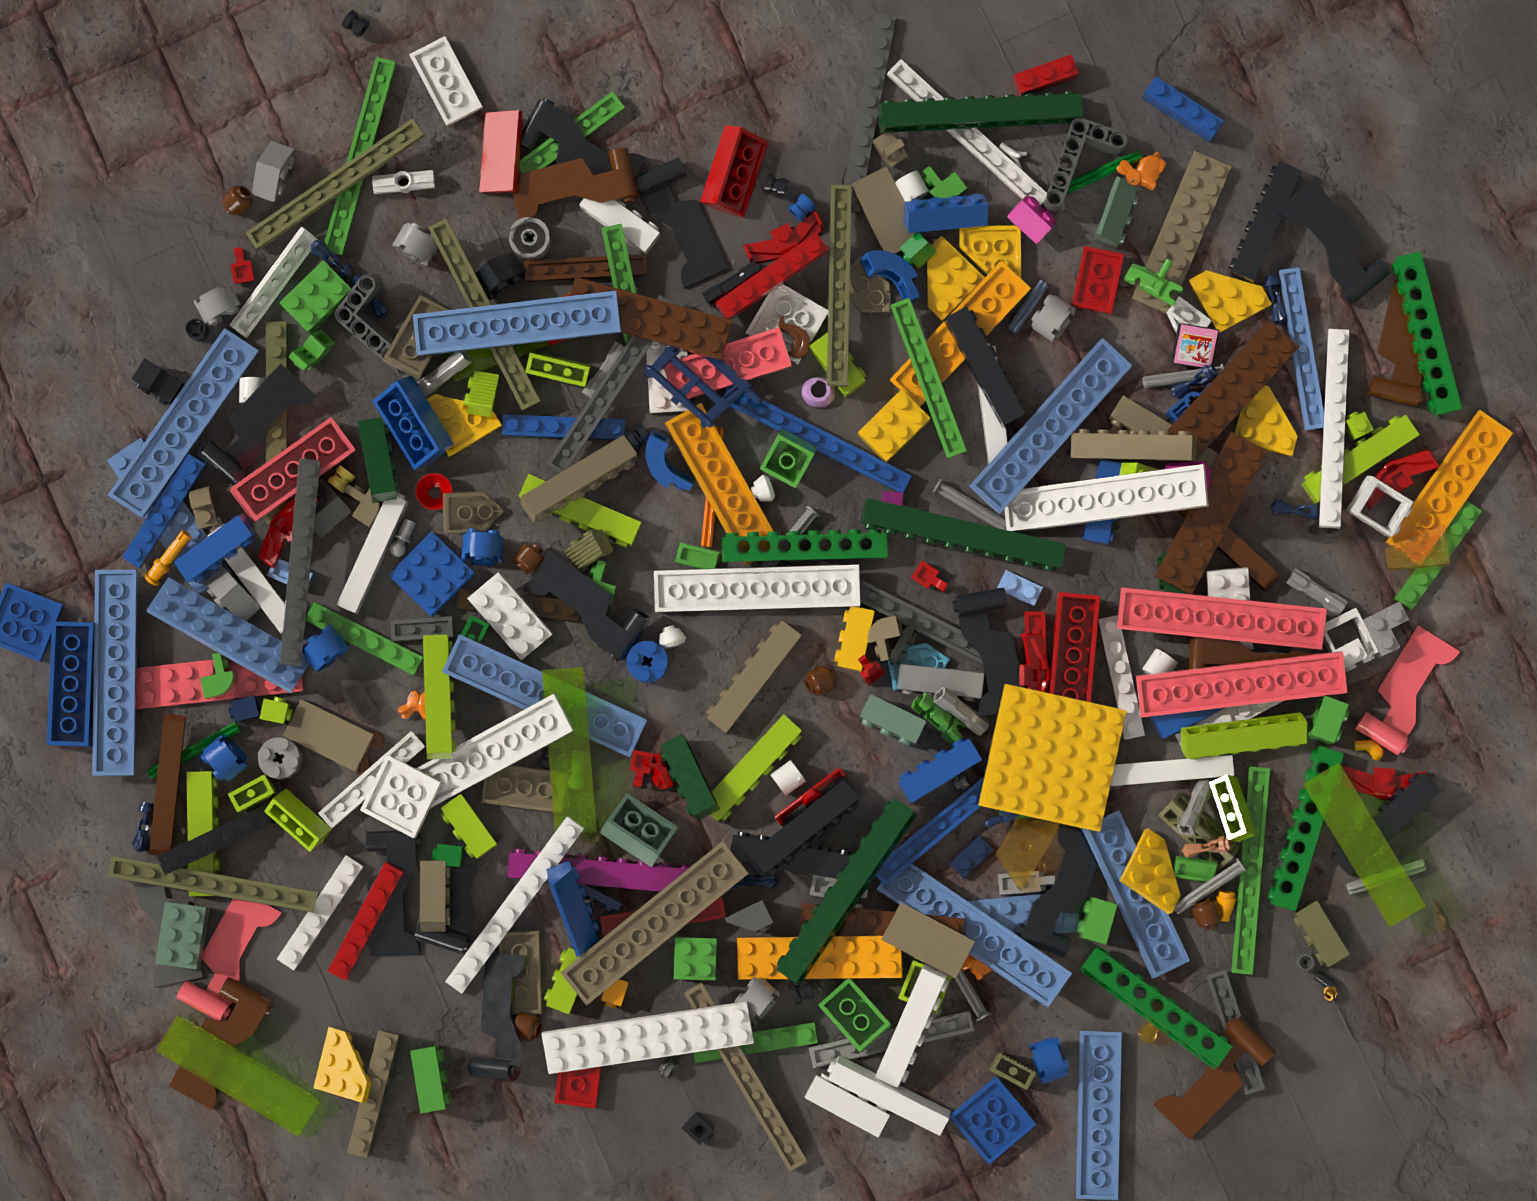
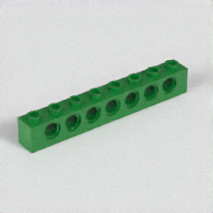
M1421 251L1396 257L1393 260L1392 270L1394 275L1398 277V293L1403 296V312L1405 315H1408V331L1410 334H1413V350L1415 354L1418 353V369L1420 373H1423L1425 380L1423 381V388L1425 393H1428L1430 399L1428 401L1429 411L1433 412L1434 417L1458 412L1462 409ZM1406 272H1412L1415 279L1413 281L1408 280ZM1411 291L1418 292L1420 299L1414 300L1411 297ZM1416 311H1422L1425 314V319H1418ZM1421 331H1428L1430 339H1424L1421 336ZM1432 350L1435 353V359L1428 358L1426 351ZM1432 369H1436L1440 372L1439 379H1436L1432 376ZM1437 389H1442L1445 392L1444 399L1437 396Z
M876 529V531L869 530V533H861V530H849V534H841V530H828L829 534H820V531H808V535H800V531H788V535H780V532H767V536H759V532H747V536H739V533H726L727 537H721L722 562L888 558L887 534L881 533V529ZM844 538L850 542L848 550H843L840 546V542ZM863 538H867L870 541V547L867 550L861 547V540ZM803 539L809 542V549L807 551L800 549L799 544ZM823 539L828 540L830 543L827 551L822 550L820 547V542ZM762 540L766 541L769 545V549L766 552L759 550V543ZM782 540H786L789 543V549L786 552L781 551L779 548V543ZM741 541H745L748 544V550L745 553L740 552L738 549V544Z
M1322 746L1312 750L1310 756L1312 765L1305 772L1304 781H1306L1304 789H1300L1298 795L1300 804L1298 808L1294 809L1292 814V820H1294L1293 827L1287 831L1286 840H1288L1286 848H1282L1280 854L1281 866L1275 870L1273 879H1276V882L1268 893L1267 898L1270 899L1269 904L1290 911H1296L1344 753ZM1320 763L1327 766L1325 775L1318 772V765ZM1314 783H1318L1321 786V792L1318 795L1312 792V785ZM1309 802L1315 806L1313 814H1309L1306 811V805ZM1302 822H1306L1309 825V831L1306 834L1300 831L1299 827ZM1296 842H1300L1303 845V851L1300 854L1294 851L1293 847ZM1291 861L1297 865L1295 873L1288 871L1287 866ZM1285 881L1291 884V890L1288 893L1283 892L1281 888L1282 883Z
M1096 947L1079 970L1212 1069L1215 1070L1221 1064L1232 1048L1228 1039L1222 1035L1217 1036L1212 1032L1213 1029L1209 1025L1198 1022L1191 1012L1183 1011L1179 1008L1175 1000L1167 999L1161 995L1162 992L1157 987L1146 984L1141 975L1131 973L1123 962L1119 960L1116 962L1110 957L1111 954L1108 951ZM1101 966H1108L1111 969V973H1103ZM1118 978H1125L1128 985L1121 986L1118 983ZM1141 990L1145 997L1143 999L1137 998L1135 991ZM1152 1003H1159L1162 1008L1161 1011H1155L1152 1008ZM1169 1015H1175L1178 1018V1023H1171ZM1186 1028H1193L1195 1036H1189L1186 1033ZM1203 1040H1209L1212 1043V1049H1207L1203 1045Z

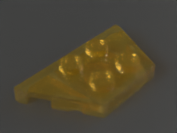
M1016 819L995 855L1021 892L1057 833L1059 823Z

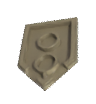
M860 256L850 266L849 301L862 313L891 312L890 283L883 276L868 278L860 262L862 258Z
M485 491L444 493V533H467V529H478L480 532H486L505 510Z

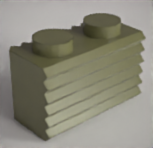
M591 529L583 534L585 538L582 540L581 538L575 539L570 542L571 547L565 550L571 564L581 571L588 568L614 551L602 529L598 531Z
M1001 1052L996 1054L989 1067L990 1071L1026 1090L1036 1074L1031 1068L1020 1064V1062L1005 1056Z

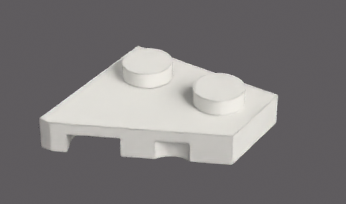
M1180 296L1175 300V306L1170 307L1166 312L1176 333L1179 322L1207 327L1212 321Z

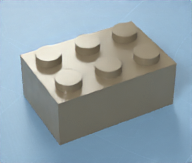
M420 861L421 932H446V925H450V908H446V905H450V887H446V885H450V867H446V861Z

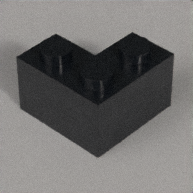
M512 251L487 261L476 272V275L489 301H492L498 296V291L505 289L509 284L513 286L522 280L521 276L526 270Z
M145 358L131 378L136 382L135 387L147 395L153 393L157 396L155 400L165 406L168 403L172 404L185 385Z

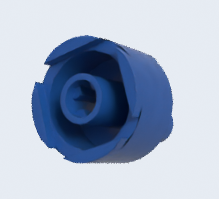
M467 529V533L463 535L461 560L466 562V559H469L471 564L481 566H494L495 561H498V565L502 564L504 537L500 536V531L488 530V533L480 532L478 529Z
M331 624L325 627L319 636L317 634L311 636L307 640L308 643L303 646L302 655L316 672L327 668L335 662L338 656L341 657L349 649L347 643Z
M643 641L634 645L629 651L627 667L636 680L642 683H655L662 679L667 672L668 656L659 644L653 641ZM644 658L653 659L651 667L642 665Z
M226 734L219 736L200 755L207 765L210 764L214 769L213 774L220 781L223 779L231 781L250 765L245 763L247 757L234 741L230 743L226 740L228 738Z
M1050 1037L1029 1045V1050L1034 1055L1032 1060L1039 1078H1042V1084L1066 1077L1067 1073H1069L1066 1057H1061L1060 1055L1062 1054V1047L1058 1037Z

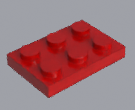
M1084 246L1071 306L1111 315L1124 254Z
M601 1066L559 1072L554 1103L596 1108Z

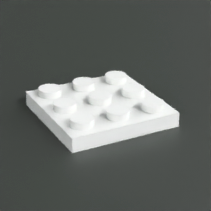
M782 284L768 294L748 327L746 334L752 336L778 328V321L783 316L785 324L799 326L806 330L811 344L827 317L828 310ZM781 331L787 352L792 351L791 347L795 342V338ZM789 355L790 360L797 364L802 359L792 358V355Z
M386 755L360 811L412 838H416L443 782L391 755Z

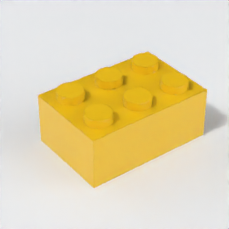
M901 389L858 432V436L882 461L888 463L930 421V417Z

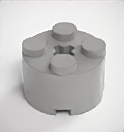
M524 217L512 225L509 242L513 252L524 261L540 260L548 253L551 247V236L544 222L537 218ZM530 236L534 241L531 243L527 242V237Z
M407 222L401 228L392 246L397 247L396 250L414 261L420 259L422 260V265L428 266L438 246L431 233L429 235L423 233L422 227L415 223L410 224Z
M230 283L224 284L226 288L221 289L217 287L200 296V302L197 300L193 302L205 324L209 323V325L214 326L223 321L222 317L224 315L232 316L240 311L241 303Z
M1049 294L1043 303L1045 305L1041 311L1037 310L1032 317V329L1054 343L1055 338L1058 339L1071 322L1068 317L1070 314L1074 316L1076 308L1058 296Z
M280 737L272 738L266 741L260 748L258 763L261 770L267 776L275 779H288L299 771L302 763V752L298 745L291 740ZM278 754L284 755L283 763L276 762Z
M754 977L747 985L749 988L745 994L741 993L734 1001V1003L748 1002L750 1020L754 1025L758 1023L756 1021L758 1017L762 1019L776 1002L774 1000L775 995L779 997L781 994L762 977L759 979Z

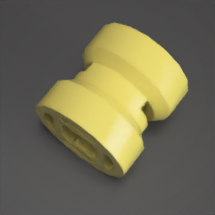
M339 465L335 475L330 476L327 482L344 493L348 483L353 482L356 477Z

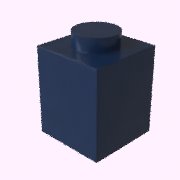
M256 696L230 702L231 707L228 708L230 718L234 719L235 722L240 723L260 717L261 711Z

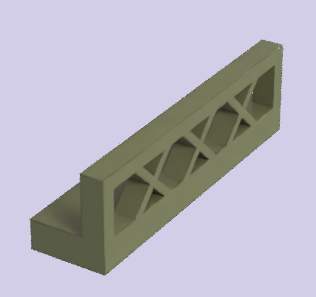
M1180 792L1158 814L1164 822L1189 844H1199L1198 839H1204L1209 843L1211 840L1219 839L1220 836L1227 837L1203 813L1200 815V822L1192 836H1184L1179 833L1177 824L1189 804V800ZM1171 809L1177 814V819H1171L1166 812ZM1232 841V849L1229 852L1222 853L1221 851L1213 852L1209 850L1200 854L1206 860L1217 862V870L1220 871L1235 856L1240 847ZM1213 853H1219L1225 859L1220 863L1214 858Z

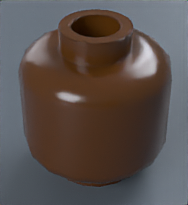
M235 185L223 196L222 202L228 214L240 216L248 210L253 200L248 188Z
M534 543L531 546L524 544L514 556L516 562L514 565L525 574L529 572L535 573L544 559V556L541 554L543 550Z
M819 666L806 674L804 684L810 694L821 696L834 688L836 676L832 669L828 670L825 666Z
M1205 898L1194 904L1195 907L1192 913L1198 927H1206L1207 930H1212L1219 926L1218 922L1222 920L1223 916L1216 901Z
M520 1012L516 1017H513L521 1040L530 1042L539 1037L542 1023L536 1015Z

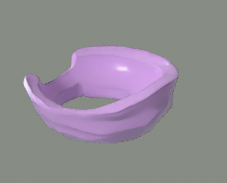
M813 377L802 386V396L808 405L815 408H823L831 404L835 398V390L833 386H827V379ZM817 381H822L826 384L827 392L821 398H816L811 393V387Z

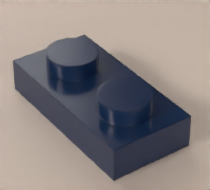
M979 835L949 864L964 879L993 849Z
M588 885L584 886L587 895L584 897L585 899L593 903L596 900L602 902V907L612 913L614 910H620L622 903Z

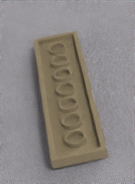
M1196 151L1193 152L1145 267L1149 268L1150 272H1159L1165 260L1169 259L1173 264L1165 279L1182 286L1232 166ZM1139 280L1131 300L1166 314L1171 306L1139 289L1141 282ZM1171 292L1169 296L1175 301L1178 293Z

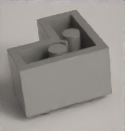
M273 141L269 143L256 164L252 195L275 202L279 195H283L285 190L283 179L286 178L288 169H292L295 163L293 148Z
M223 565L205 581L209 587L207 592L215 599L214 601L222 609L227 607L228 611L236 617L247 621L261 608L254 597L242 587Z
M1400 602L1363 619L1378 650L1375 653L1377 658L1400 648L1391 630L1409 620Z

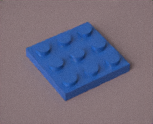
M432 531L389 574L431 617L475 575Z
M5 583L0 595V647L41 662L51 639L52 621H58L64 605Z
M996 1076L949 1116L988 1164H991L1036 1125Z

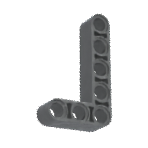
M1084 118L1074 119L1069 128L1043 204L1044 209L1052 214L1060 211L1083 145L1117 156L1123 153L1128 140L1126 134ZM1074 128H1081L1083 132L1079 133ZM1094 134H1099L1102 139H1096ZM1113 141H1119L1121 146H1116ZM1073 145L1077 150H1071L1068 146ZM1062 163L1069 164L1071 168L1063 167ZM1056 181L1063 182L1064 186H1058ZM1055 199L1058 201V204H1052L1049 200Z
M373 272L362 276L337 308L335 317L341 325L383 360L395 338L364 312L383 284L382 277L378 273ZM369 278L373 282V287H370L368 284ZM357 294L361 296V303L356 298ZM346 309L350 313V318L345 315ZM361 322L365 325V331L360 327ZM376 336L381 340L380 345L375 340ZM389 365V366H390L395 372H397L400 376H402V377H409V376H410V375L406 374L405 372H403V371H401V370H399V369H397V368H395V367Z

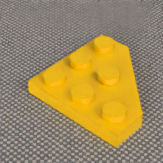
M1017 226L959 228V248L987 275L1002 261L1021 278V229Z
M941 235L931 245L936 253L927 261V308L942 322L985 277Z
M1206 270L1188 281L1206 315L1212 320L1211 324L1214 328L1219 329V333L1272 305L1262 286Z
M1266 385L1240 411L1234 431L1235 434L1265 450L1290 457L1293 455L1298 437L1270 387Z
M437 394L427 399L454 443L446 451L449 457L502 427L494 412H492L490 418L488 416L468 414L467 406L464 405L462 400Z
M1149 828L1145 829L1119 881L1165 913L1171 914L1180 898V892L1165 839Z
M329 1027L314 1088L361 1103H367L372 1082L369 1075L365 1074L362 1067L364 1064L358 1050L354 1049L351 1042L353 1040L350 1032Z

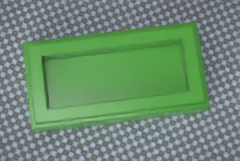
M680 542L675 563L698 569H716L720 552Z
M1176 856L1173 869L1175 878L1207 882L1215 877L1217 862Z

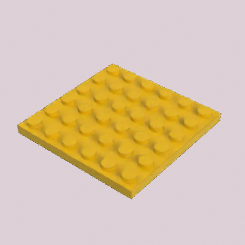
M1004 684L978 805L1100 832L1127 710Z

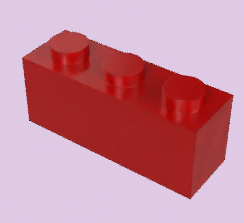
M1071 54L1014 74L1013 82L1018 95L1023 96L1027 93H1037L1077 79L1079 72Z

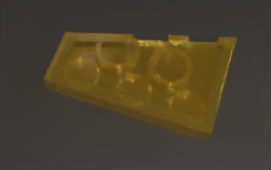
M1445 524L1386 548L1384 552L1387 570L1448 566L1450 562Z

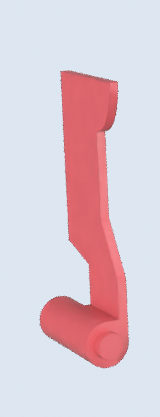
M1418 625L1377 690L1390 705V710L1383 721L1365 711L1358 720L1355 729L1394 754H1403L1409 746L1407 737L1416 723V695L1435 664L1443 665L1451 662L1460 651Z
M233 898L203 952L202 960L215 973L207 989L204 990L186 980L179 990L176 999L215 1020L226 1021L232 1011L230 1009L232 1002L218 995L228 976L240 982V958L257 927L271 925L279 918L282 912L267 904Z

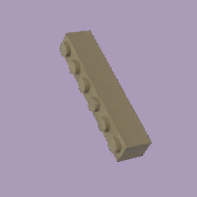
M1122 396L1109 417L1114 427L1130 430V434H1138V431L1142 430L1150 431V435H1158V431H1167L1172 426L1125 396ZM1207 447L1196 461H1205L1211 469L1219 454Z
M1078 429V433H1072L1071 458L1196 461L1197 436L1191 435V432L1178 431V435H1171V431H1158V435H1150V431L1142 430L1138 431V434H1130V430H1118V434H1110V430H1098V434L1090 433V430Z
M623 435L522 495L520 504L534 523L539 520L544 521L551 515L550 513L555 510L560 511L564 509L572 500L577 501L581 499L585 492L590 489L592 491L596 490L605 480L614 479L623 469L629 470L636 464L637 453Z
M784 621L780 623L775 622L769 630L771 633L767 640L763 638L756 647L759 651L755 656L751 654L744 663L746 667L742 673L738 670L731 679L734 682L730 688L725 687L719 695L721 700L718 704L713 703L707 710V719L724 733H728L802 635Z
M382 1029L378 1030L367 1073L372 1082L367 1103L360 1102L347 1153L368 1158L371 1154L401 1034Z

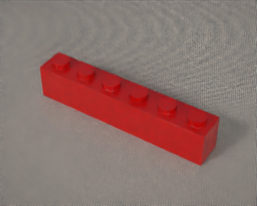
M817 232L718 300L716 307L725 319L732 320L825 255L828 251L827 246Z

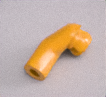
M1374 740L1355 741V751L1366 750L1374 760H1380L1383 757L1382 747Z

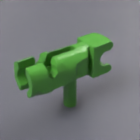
M1169 259L1165 260L1160 271L1156 273L1150 272L1149 268L1132 264L1125 276V281L1132 285L1137 280H1140L1139 289L1153 295L1171 307L1175 306V301L1170 298V293L1177 292L1180 294L1183 292V287L1165 279L1173 264Z
M923 693V698L919 695L915 698L911 708L918 714L922 713L924 720H927L942 732L940 735L948 743H955L962 738L958 730L965 728V723L957 717H952L948 711L935 704L934 698L927 693Z

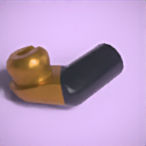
M1318 971L1314 980L1323 985L1324 998L1327 1001H1333L1337 996L1336 983L1333 979Z

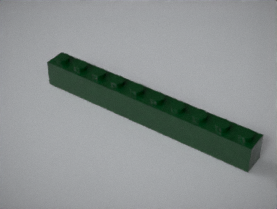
M1067 91L1056 95L1054 92H1047L1036 96L1034 93H1027L1016 97L1014 94H1007L996 98L994 95H987L976 99L974 96H967L956 100L954 97H947L936 101L934 98H927L916 102L914 99H907L896 103L893 100H887L880 103L878 118L880 133L1070 124L1076 118H1083L1081 93L1075 94L1074 91Z
M870 498L864 501L860 524H863L865 529L876 531V528L885 529L884 533L896 535L898 532L904 534V538L916 540V537L924 538L925 543L936 544V542L944 543V547L956 549V546L964 548V552L973 554L976 551L984 552L983 556L995 558L997 555L1004 557L1003 560L1007 562L1023 561V565L1028 567H1035L1036 564L1043 566V570L1055 572V569L1062 567L1066 548L1064 543Z
M893 798L892 801L886 803L883 808L884 813L880 819L877 818L873 822L869 835H865L862 838L858 851L850 855L847 867L844 870H840L837 874L836 883L833 887L830 886L826 890L824 900L821 904L818 903L815 906L811 919L804 922L798 938H794L790 942L787 954L779 958L776 970L798 986L802 984L917 817L914 810L897 799Z

